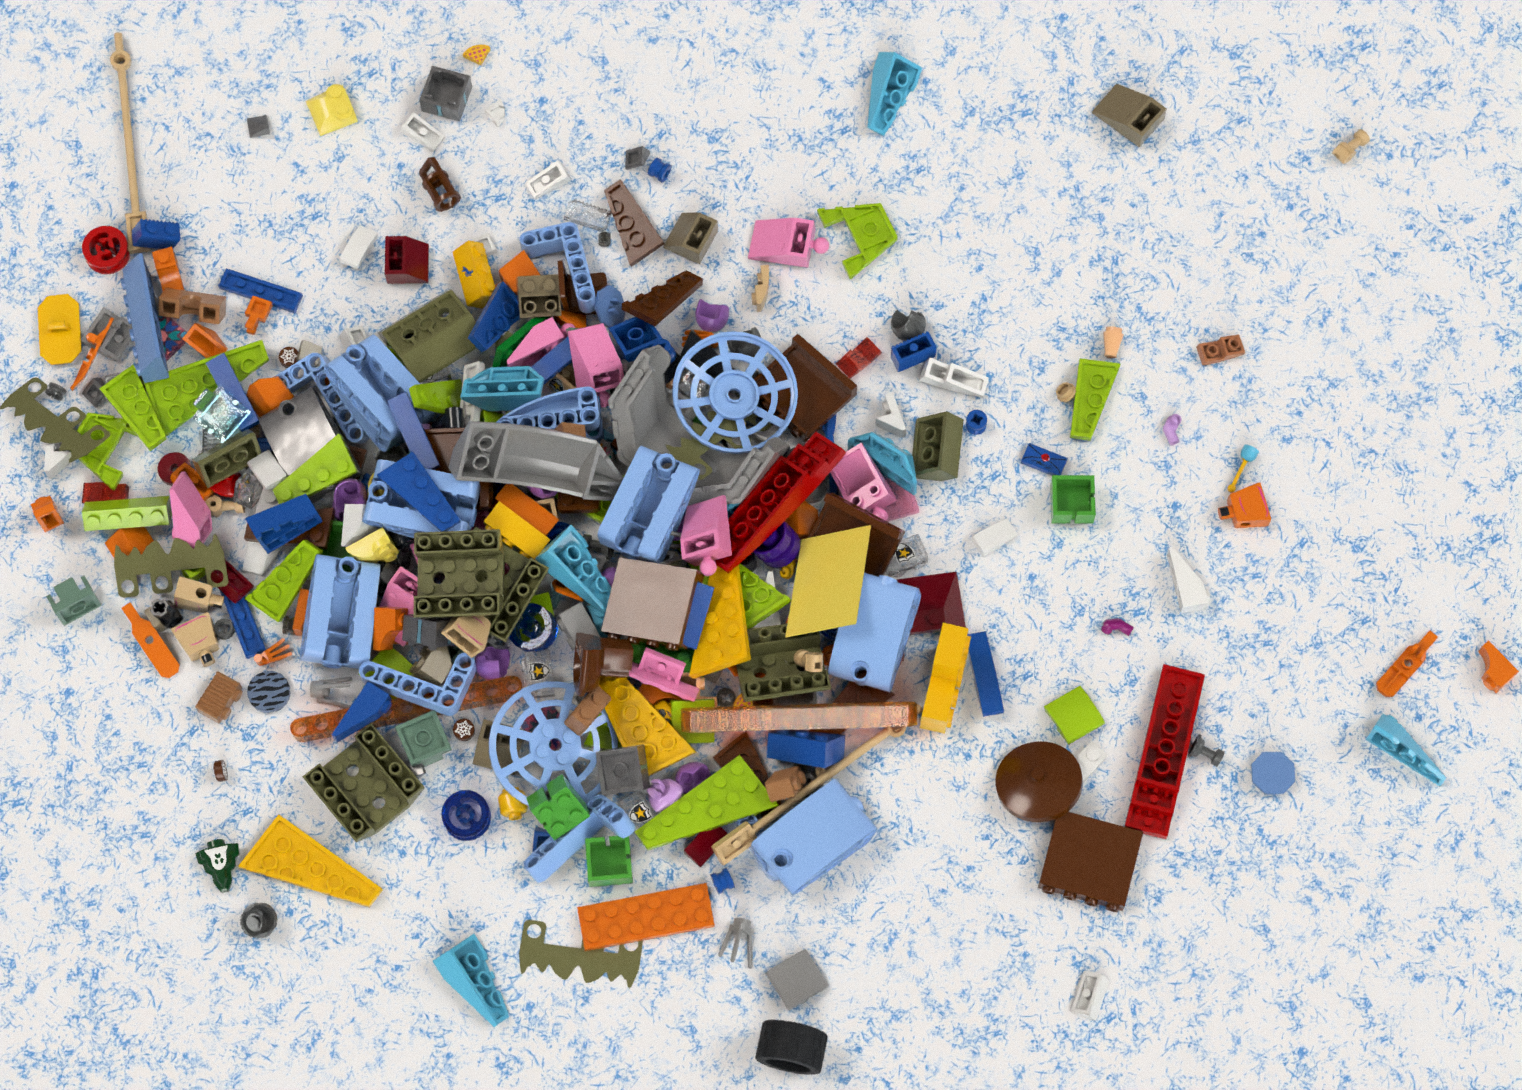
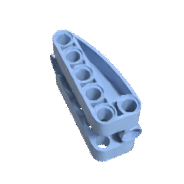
M371 335L357 345H350L344 354L324 365V372L340 400L358 425L381 451L386 452L401 441L405 442L387 401L407 392L412 402L409 388L420 383L377 336ZM415 408L421 424H428L436 414V412Z
M591 387L568 389L540 397L512 410L496 422L552 430L561 422L585 425L586 438L597 440L599 444L601 439H604L600 398ZM595 430L599 432L597 436H589V433L591 431Z
M641 445L599 527L598 539L600 544L619 551L621 555L628 559L658 564L663 562L675 537L671 533L672 531L677 532L694 491L700 469L675 460L671 454H660ZM665 463L672 464L668 469L662 468Z
M383 459L377 460L373 480L368 488L369 496L362 522L377 528L383 527L386 531L414 538V533L440 532L415 508H412L407 501L377 477L378 473L395 462ZM425 468L461 521L448 531L471 530V527H474L477 516L476 507L480 494V482L456 480L451 473ZM378 489L384 490V494L380 497L374 496V492Z
M316 554L302 633L299 658L301 661L321 663L324 667L334 669L341 667L359 669L362 663L369 661L380 564L356 561L352 557L337 558ZM342 565H349L352 572H345L342 569Z
M864 573L857 622L854 625L838 627L828 675L855 682L860 686L866 685L891 692L920 604L921 592L919 588L898 583L897 580L888 576L879 575L877 577ZM860 670L867 671L866 676L858 679L856 677L857 673Z
M833 779L771 825L751 843V846L768 864L767 870L769 874L779 877L782 884L793 896L864 847L872 839L878 828L864 813L861 801L855 796H850L838 780ZM775 861L780 862L783 866H778Z

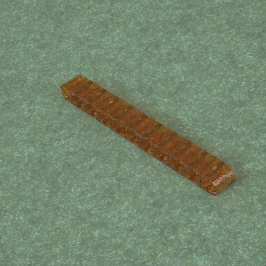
M506 676L472 683L466 695L468 693H475L476 697L472 700H467L464 697L458 711L506 702L512 695L523 689L522 682L516 676ZM512 684L519 686L516 691H509L508 687ZM491 688L498 690L493 696L486 694ZM427 693L424 698L430 699L434 694ZM401 698L392 699V705L389 709L391 714L388 717L381 716L372 724L375 728L403 723L433 710L426 709ZM407 705L413 707L408 713L402 712L403 707ZM349 708L295 719L290 725L291 733L298 742L332 737L331 734ZM320 723H328L325 729H317ZM299 727H306V731L303 734L296 733Z
M912 701L692 707L681 709V731L685 733L907 727L917 725V703Z

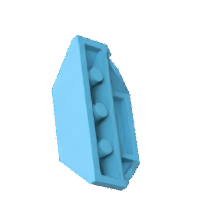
M530 366L490 367L476 374L471 379L464 380L460 398L486 411H510L540 398L544 378Z
M873 432L849 438L848 450L859 443H863L882 475L912 495L917 493L914 460L909 451L899 448L891 439L884 438L880 434Z

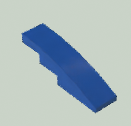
M986 631L967 634V636H971L968 651L969 661L982 715L984 717L1004 713Z

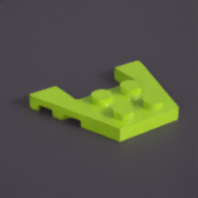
M881 203L855 205V207L848 208L840 206L835 207V209H817V214L824 228L844 220L860 254L842 261L849 279L855 277L898 240Z
M87 413L77 432L83 435L95 425H101L110 432V437L90 453L79 458V460L111 490L115 491L123 477V472L106 465L125 432L136 437L138 436L122 418H115L112 415ZM95 430L91 433L93 440H100L104 437V432L101 430Z

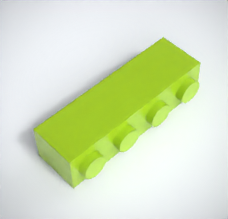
M169 496L85 502L82 509L84 531L169 525L172 517Z

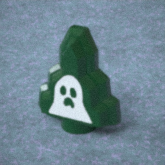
M224 839L209 841L206 849L195 853L198 864L203 865L205 872L212 876L213 883L221 893L229 892L233 881L231 871L236 867V857L239 856V844H225Z

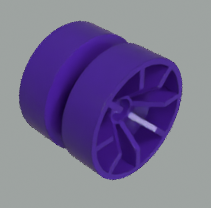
M784 521L753 553L767 566L781 568L790 564L798 555L800 538Z

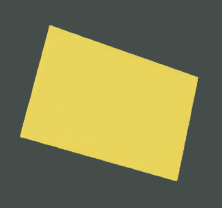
M871 525L801 539L785 638L856 624Z

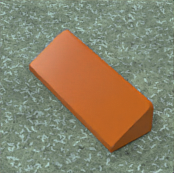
M506 484L495 497V499L545 536L550 533L559 521L557 517L513 484Z

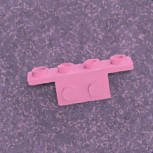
M647 647L640 664L632 662V671H629V676L643 684H650L663 692H670L678 695L683 700L693 702L699 692V688L680 681L686 666L685 662Z

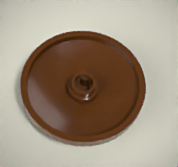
M1037 741L1023 744L1013 749L1004 757L997 769L995 784L1001 804L1013 816L1029 822H1047L1063 816L1074 807L1082 792L1083 777L1080 765L1071 752L1055 743Z

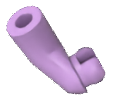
M1178 414L1169 416L1163 426L1164 434L1170 446L1179 442L1176 430L1182 419Z

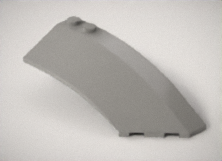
M469 421L453 448L449 469L456 480L497 482L536 487L579 496L587 500L613 501L623 480V476L597 440L552 429L508 423Z

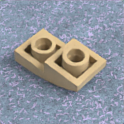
M760 265L761 273H757L758 285H755V293H751L752 305H756L757 312L762 311L767 300L769 265Z

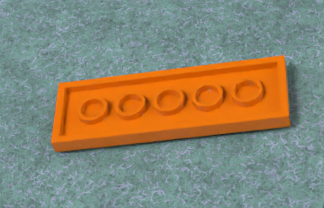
M707 883L577 907L585 951L715 927Z

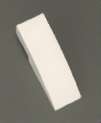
M928 358L923 364L919 381L945 390L983 397L989 377L954 363L948 365L933 358Z

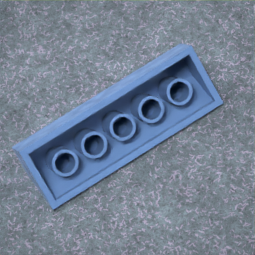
M140 253L122 269L124 278H120L122 289L126 290L127 294L123 295L125 306L129 307L130 311L126 312L128 323L132 324L133 328L129 329L132 342L135 341L136 345L132 347L135 359L138 358V364H135L137 375L142 376L144 383L169 378L152 278L144 256Z

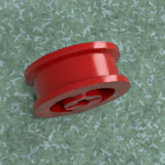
M100 226L94 228L83 240V255L89 267L97 273H116L122 270L129 261L130 252L126 237L115 227ZM116 245H120L118 254L115 248ZM94 247L97 251L95 256L92 255Z

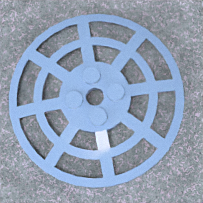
M732 331L708 336L687 351L675 372L672 398L677 417L693 438L713 450L723 453L741 454L751 452L754 447L760 450L769 439L779 438L794 416L797 406L798 389L793 369L779 349L756 335ZM727 341H745L759 346L760 349L754 358L741 353H729ZM718 342L720 355L709 359L700 368L690 361L701 349ZM767 352L780 363L786 373L787 380L775 383L770 371L761 363ZM730 360H740L750 365L745 372L732 370ZM722 362L724 372L715 379L706 373V370L711 366ZM684 368H686L695 375L691 385V399L679 400V381ZM756 369L760 370L765 376L769 385L758 387L752 378ZM700 379L710 386L708 397L697 398V386ZM790 388V406L787 416L783 420L773 415L778 401L777 391ZM735 390L739 393L740 398L732 400L728 393ZM771 393V404L767 412L758 407L757 404L760 395ZM711 405L712 409L717 413L711 423L702 414L699 406ZM693 407L697 418L707 427L702 436H699L689 426L682 414L681 408ZM752 413L762 418V421L756 426L746 430L744 418ZM723 419L735 420L738 431H727L718 428ZM768 422L779 427L770 438L751 446L748 435L758 432ZM714 432L726 437H740L743 448L721 447L710 443L709 439Z
M546 681L525 687L512 695L502 705L492 723L488 748L495 776L512 797L529 806L527 797L510 784L506 776L518 771L526 781L538 787L537 790L543 787L546 792L548 790L546 784L549 783L552 771L564 770L569 779L568 782L586 803L601 791L599 783L592 791L585 794L581 782L590 775L597 763L596 752L600 751V740L596 727L607 722L612 739V749L618 748L617 735L605 708L601 712L602 715L597 717L583 733L591 731L593 752L581 748L580 736L564 724V721L568 718L569 711H574L577 707L572 704L573 695L576 692L573 684ZM548 687L566 689L563 701L546 700L537 703L530 692ZM523 697L529 708L518 717L513 727L501 725V720L507 710L519 698ZM549 706L561 707L559 718L547 720L541 708ZM533 713L539 725L534 728L532 733L520 730L525 719ZM497 733L510 736L509 749L513 763L502 769L496 752ZM517 738L529 741L528 748L530 754L520 759L516 747ZM557 739L560 742L561 747L558 751L550 749V740ZM578 757L590 760L587 768L577 777L572 764ZM534 761L539 767L543 768L541 779L538 780L530 775L524 766Z

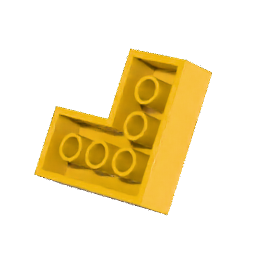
M947 623L942 625L921 716L920 728L945 734L946 727L951 728L954 709H951V707H956L959 689H956V687L960 688L970 646L971 636H967L969 628Z

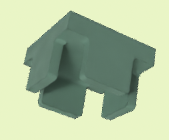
M85 576L80 577L86 587L82 590L78 588L72 577L54 586L60 602L55 603L50 594L46 596L54 613L64 626L102 606Z
M435 710L395 726L412 767L421 763L426 767L442 760V754L452 750Z

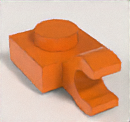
M252 296L245 311L246 317H249L245 324V328H247L246 333L254 335L257 331L258 322L265 323L273 306L271 301Z

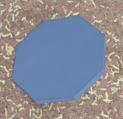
M607 285L597 291L594 305L599 322L604 323V326L607 328L622 323L625 311L621 310L622 303L624 302L621 292L611 285Z
M1262 752L1251 764L1252 783L1264 794H1284L1295 783L1294 763L1282 752Z

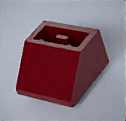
M385 236V277L387 284L428 283L429 244L408 236Z

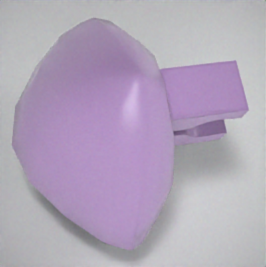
M652 779V785L647 790L649 802L656 812H662L680 799L683 794L682 786L672 779Z

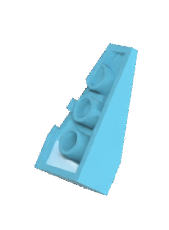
M895 52L878 53L872 74L867 128L880 135H885L895 120L900 106H904L906 97L916 88L922 71L921 66Z
M569 525L540 552L535 560L549 568L548 573L604 614L611 587L606 577L602 576L597 568V560L590 555L586 540L572 525Z
M1382 714L1366 740L1436 785L1441 786L1446 779L1445 775L1403 726L1398 723L1396 718L1391 715Z
M475 934L433 960V963L444 980L495 1027L507 1019L509 1014L501 992L496 990L493 979H495L493 971H489L486 960H488L487 953Z

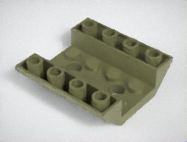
M452 289L446 290L378 332L384 343L394 350L406 369L419 383L477 348L468 339L476 321ZM444 313H449L445 317H440ZM409 334H413V337L409 339L405 338Z
M503 545L504 564L508 565L510 570L504 575V601L500 615H486L484 617L491 622L489 636L507 642L549 568ZM480 572L477 575L478 582H485L488 578L486 572Z
M500 529L414 533V554L418 557L417 596H414V618L500 615L504 601V550ZM480 572L488 574L485 582L477 581V575ZM440 573L444 574V582L436 584L434 581L435 576Z
M787 624L747 629L751 660L736 665L743 700L749 702L831 690L828 671L825 670L824 661L822 672L799 671L797 669L800 666L794 662V654L800 649L822 653L819 631L785 638ZM757 673L765 674L762 678H758L755 675Z
M372 723L354 736L356 741L323 767L319 763L302 776L355 842L377 834L406 811L425 788ZM356 766L359 768L357 775L349 776L347 775L348 768ZM382 798L385 800V805L379 809L373 806L374 801Z

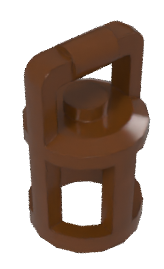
M427 158L419 170V175L423 180L422 186L432 198L436 211L443 212L449 210L459 203L461 196L448 179L447 171L442 170L436 158ZM433 167L435 171L427 175V172ZM443 185L446 193L439 196L436 188ZM452 198V200L449 203H443V201H445L446 199Z

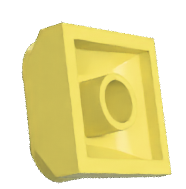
M333 84L327 88L326 92L306 101L320 136L358 122L343 85Z
M383 527L345 548L356 561L371 563L378 561L392 562L399 553L390 534Z

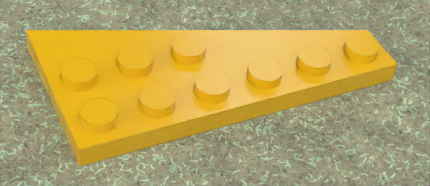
M739 565L729 574L717 566L716 572L709 576L707 585L714 587L697 649H694L689 674L692 679L751 660Z
M600 678L599 687L611 697V701L605 707V711L622 747L644 744L649 776L696 753L694 748L627 678Z
M279 814L238 866L250 872L369 908L383 891L373 881Z

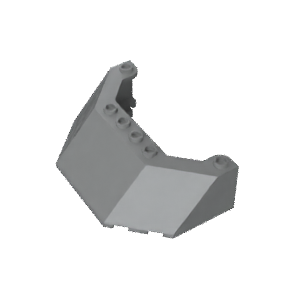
M660 345L643 349L608 400L613 418L614 438L617 441L618 460L627 467L630 466L641 445L660 454H670L665 444L672 447H681V437L691 440V435L681 424L675 408L668 402L664 373L671 363V356ZM683 414L689 426L692 427L694 422ZM774 437L769 439L761 450L754 447L749 453H723L710 448L700 458L712 468V473L703 480H697L688 506L722 495L726 496L727 504L741 503L779 457L786 453L790 445L782 439ZM720 442L716 444L718 446L725 447ZM665 463L662 468L668 469L672 464ZM694 465V467L700 469L699 475H703L706 473V468L704 465Z

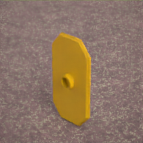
M69 294L47 296L37 308L40 356L51 365L72 363L82 351L79 303Z

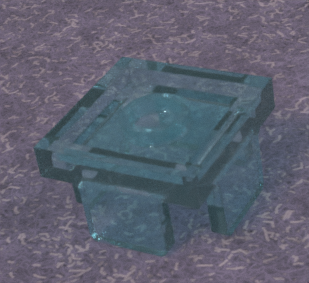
M221 385L214 392L205 389L193 403L198 408V411L193 415V419L222 443L232 435L251 412Z

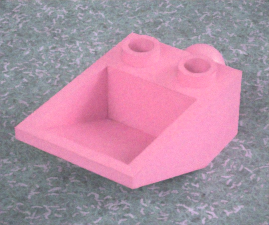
M800 218L756 220L748 259L808 268L812 248L819 254L826 253L829 249V242L823 237L814 240L816 232L814 220Z
M553 317L535 325L508 358L507 367L533 366L568 337L567 328H575V326L567 323L559 329Z
M604 323L568 331L576 387L593 388L600 398L601 408L609 406L608 400L611 396L606 390L616 388L623 379L624 373L622 363Z
M859 443L846 452L830 473L844 499L887 521L888 514L884 508L897 501L863 443Z
M181 472L169 489L174 526L172 538L186 541L194 549L196 541L200 540L204 544L213 530L211 511L187 473Z
M725 495L687 506L680 538L682 560L693 566L700 565V571L705 576H711L716 572L717 565L714 562L715 560L732 555Z
M400 566L388 582L379 607L408 608V615L414 614V596H417L418 577ZM402 630L394 641L404 647L407 642L402 641Z

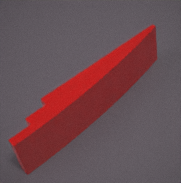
M815 432L804 446L798 443L787 458L781 455L729 517L732 555L715 560L716 565L729 574L746 559L818 487L846 454L844 449L818 432Z
M1163 664L1124 827L1142 831L1143 834L1167 839L1205 674Z

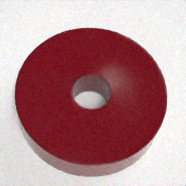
M172 452L163 456L157 467L161 480L165 484L172 486L173 482L170 479L173 473L172 468H179L183 463H187L192 467L189 459L184 454Z

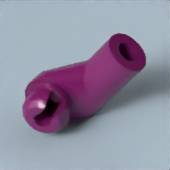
M1120 618L1106 619L1101 627V631L1107 635L1111 634L1112 630H1119L1129 636L1134 629L1133 626Z

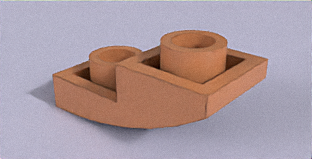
M1239 334L1220 337L1218 341L1200 343L1196 347L1202 366L1226 361L1245 354Z

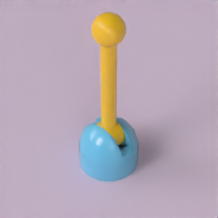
M1245 444L1241 450L1243 462L1232 484L1227 487V490L1231 493L1236 490L1235 485L1246 463L1255 460L1259 454V451L1253 446Z

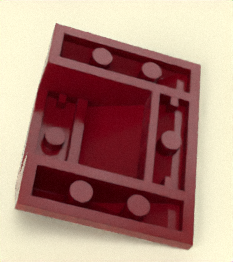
M957 571L896 579L898 583L919 588L921 592L920 604L910 635L939 632L942 629L943 623L966 628Z

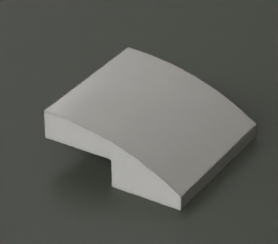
M103 307L81 339V343L95 349L96 346L86 340V335L88 333L98 335L106 328L110 318H114L98 353L117 362L131 341L129 329H133L132 324H129L128 320L121 316L120 318Z
M806 949L765 973L788 1010L803 1004L810 997L829 987Z

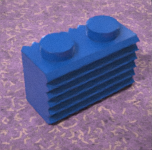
M140 219L132 229L133 246L174 248L181 239L178 222L171 223L169 221L167 223L162 220L159 222L158 220Z
M926 331V333H922L918 337L915 336L910 340L907 339V341L899 343V345L892 346L890 358L896 370L901 372L926 361L928 358L936 357L937 347L930 333Z

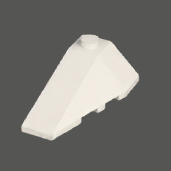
M263 488L256 514L279 505L273 489L265 490ZM249 542L242 571L263 576L284 545L267 554L260 543Z

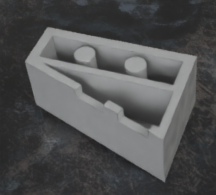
M582 602L555 615L560 630L564 631L568 637L567 642L572 651L575 650L576 633L600 637Z

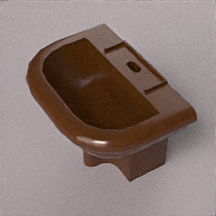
M576 633L573 684L578 696L583 697L587 692L596 690L601 677H629V671H632L634 651L630 641L627 639L600 638L591 634Z

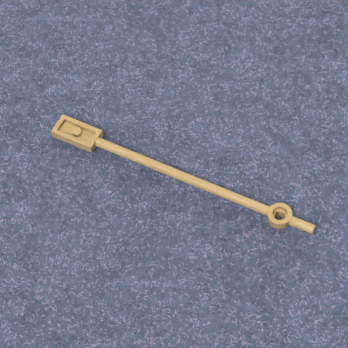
M117 32L114 34L116 51L112 53L110 62L112 67L118 71L132 213L125 214L128 248L130 254L151 250L147 247L133 246L132 229L140 219H147L146 211L140 212L126 77V70L130 68L132 62L129 54L124 51L122 33Z
M917 704L902 716L896 714L888 716L884 722L883 730L802 788L794 798L790 797L752 826L746 821L713 844L711 847L719 862L725 866L751 846V843L757 838L755 834L889 735L893 737L903 735L907 728V722L923 711L922 707Z

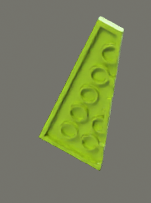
M262 340L223 352L227 356L240 382L269 361ZM222 353L168 371L169 378L144 383L151 405L165 436H168L206 408V402L220 391L206 362Z
M680 540L672 541L673 544H680ZM687 562L691 569H696L699 572H701L700 565L693 566ZM739 564L747 629H751L789 604L791 599L777 591L771 584L764 582L758 575L742 564ZM704 575L703 584H708L709 576Z
M739 755L637 829L635 834L645 848L651 850L673 843L675 840L688 838L703 831H709L737 822L739 819L748 816H755L770 809L773 810L779 805L776 801L773 803L770 801L764 785Z

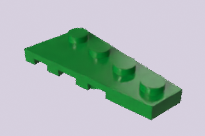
M552 316L533 317L498 346L492 367H507L508 358L535 325Z

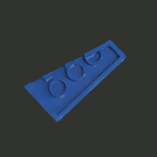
M504 281L497 284L468 336V339L480 352L492 346L503 333L507 332L514 323L521 319L517 295Z
M414 452L409 453L377 474L381 481H384L396 494L407 501L412 508H415L440 532L448 531L461 522Z

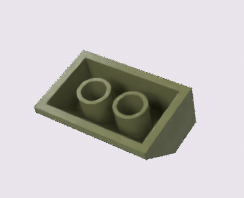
M948 411L916 419L912 452L916 479L946 481L958 478L964 419Z
M247 429L237 433L225 442L217 444L214 448L200 453L192 461L197 473L207 488L248 467V461L261 454V450L255 433Z

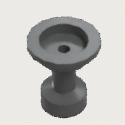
M583 535L589 546L587 547L588 551L590 548L600 549L602 554L606 556V559L610 560L612 558L614 549L600 544L597 540H592V535Z
M1198 734L1189 750L1188 757H1197L1199 754L1210 758L1211 764L1217 767L1225 751L1221 749L1213 751L1205 747V742L1201 738L1202 735Z

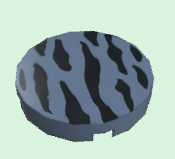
M263 671L251 679L247 687V696L251 705L257 711L262 713L277 712L287 705L290 698V686L282 674L275 671Z

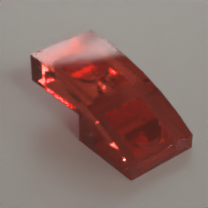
M866 337L854 350L850 349L836 365L851 379L873 362L882 352Z
M104 482L84 483L82 504L94 501L128 499L129 486L127 484H118L115 491H113Z

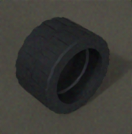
M766 1020L762 1023L755 1059L763 1065L786 1072L805 1075L819 1074L822 1069L828 1035L820 1029L801 1023L784 1020Z

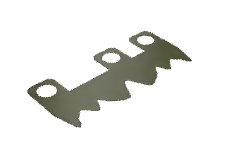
M37 377L30 379L9 395L0 406V409L15 407V417L25 414L24 425L27 431L46 427L40 441L51 444L62 442L59 451H72L69 463L87 455L110 437V432L101 425H95L83 435L74 430L73 428L86 418V414L77 407H70L57 417L36 401L35 398L48 388L47 384ZM33 382H38L41 384V389L38 392H30L28 386ZM78 412L80 418L77 421L70 422L67 420L66 416L68 413ZM95 430H101L104 432V437L100 440H93L91 433Z
M735 392V395H736L737 398L739 399V398H740L739 393H738V392ZM715 411L707 413L710 422L717 414ZM752 413L744 418V422L748 420L756 426V418L758 416ZM723 419L718 428L727 431H738L735 420ZM693 423L691 427L699 436H702L707 429L706 426L698 423ZM769 423L767 426H764L760 431H766L771 426H773V424ZM715 432L709 439L710 443L716 445L724 438L735 449L743 448L742 445L735 444L732 441V437L722 436ZM692 436L691 440L681 437V447H672L665 444L675 460L691 466L695 464L705 466L706 473L699 475L697 480H703L712 473V468L700 458L710 448L701 444Z
M216 534L213 535V540L208 547L200 540H197L194 549L186 541L175 538L169 554L165 553L157 540L146 546L142 555L136 547H133L129 556L121 552L119 546L116 545L114 569L118 594L123 598L134 597L139 594L137 575L150 574L152 590L156 594L169 593L173 590L171 571L205 567L207 584L213 586V588L223 587L228 584L224 551ZM220 570L223 573L222 582L214 583L210 577L211 572ZM164 576L167 578L168 587L162 590L156 586L155 581L157 577ZM125 580L132 581L134 584L133 592L125 593L121 587L122 582Z
M526 920L524 922L519 951L522 974L533 963L537 965L542 973L550 965L556 975L566 980L575 967L579 966L586 983L598 980L607 972L610 982L614 981L619 975H622L627 980L629 989L632 987L639 970L643 941H638V947L634 951L626 950L624 944L619 945L618 953L604 952V948L585 951L583 938L581 948L544 944L546 924L535 920ZM536 924L541 928L539 937L531 938L528 936L527 929L530 925Z

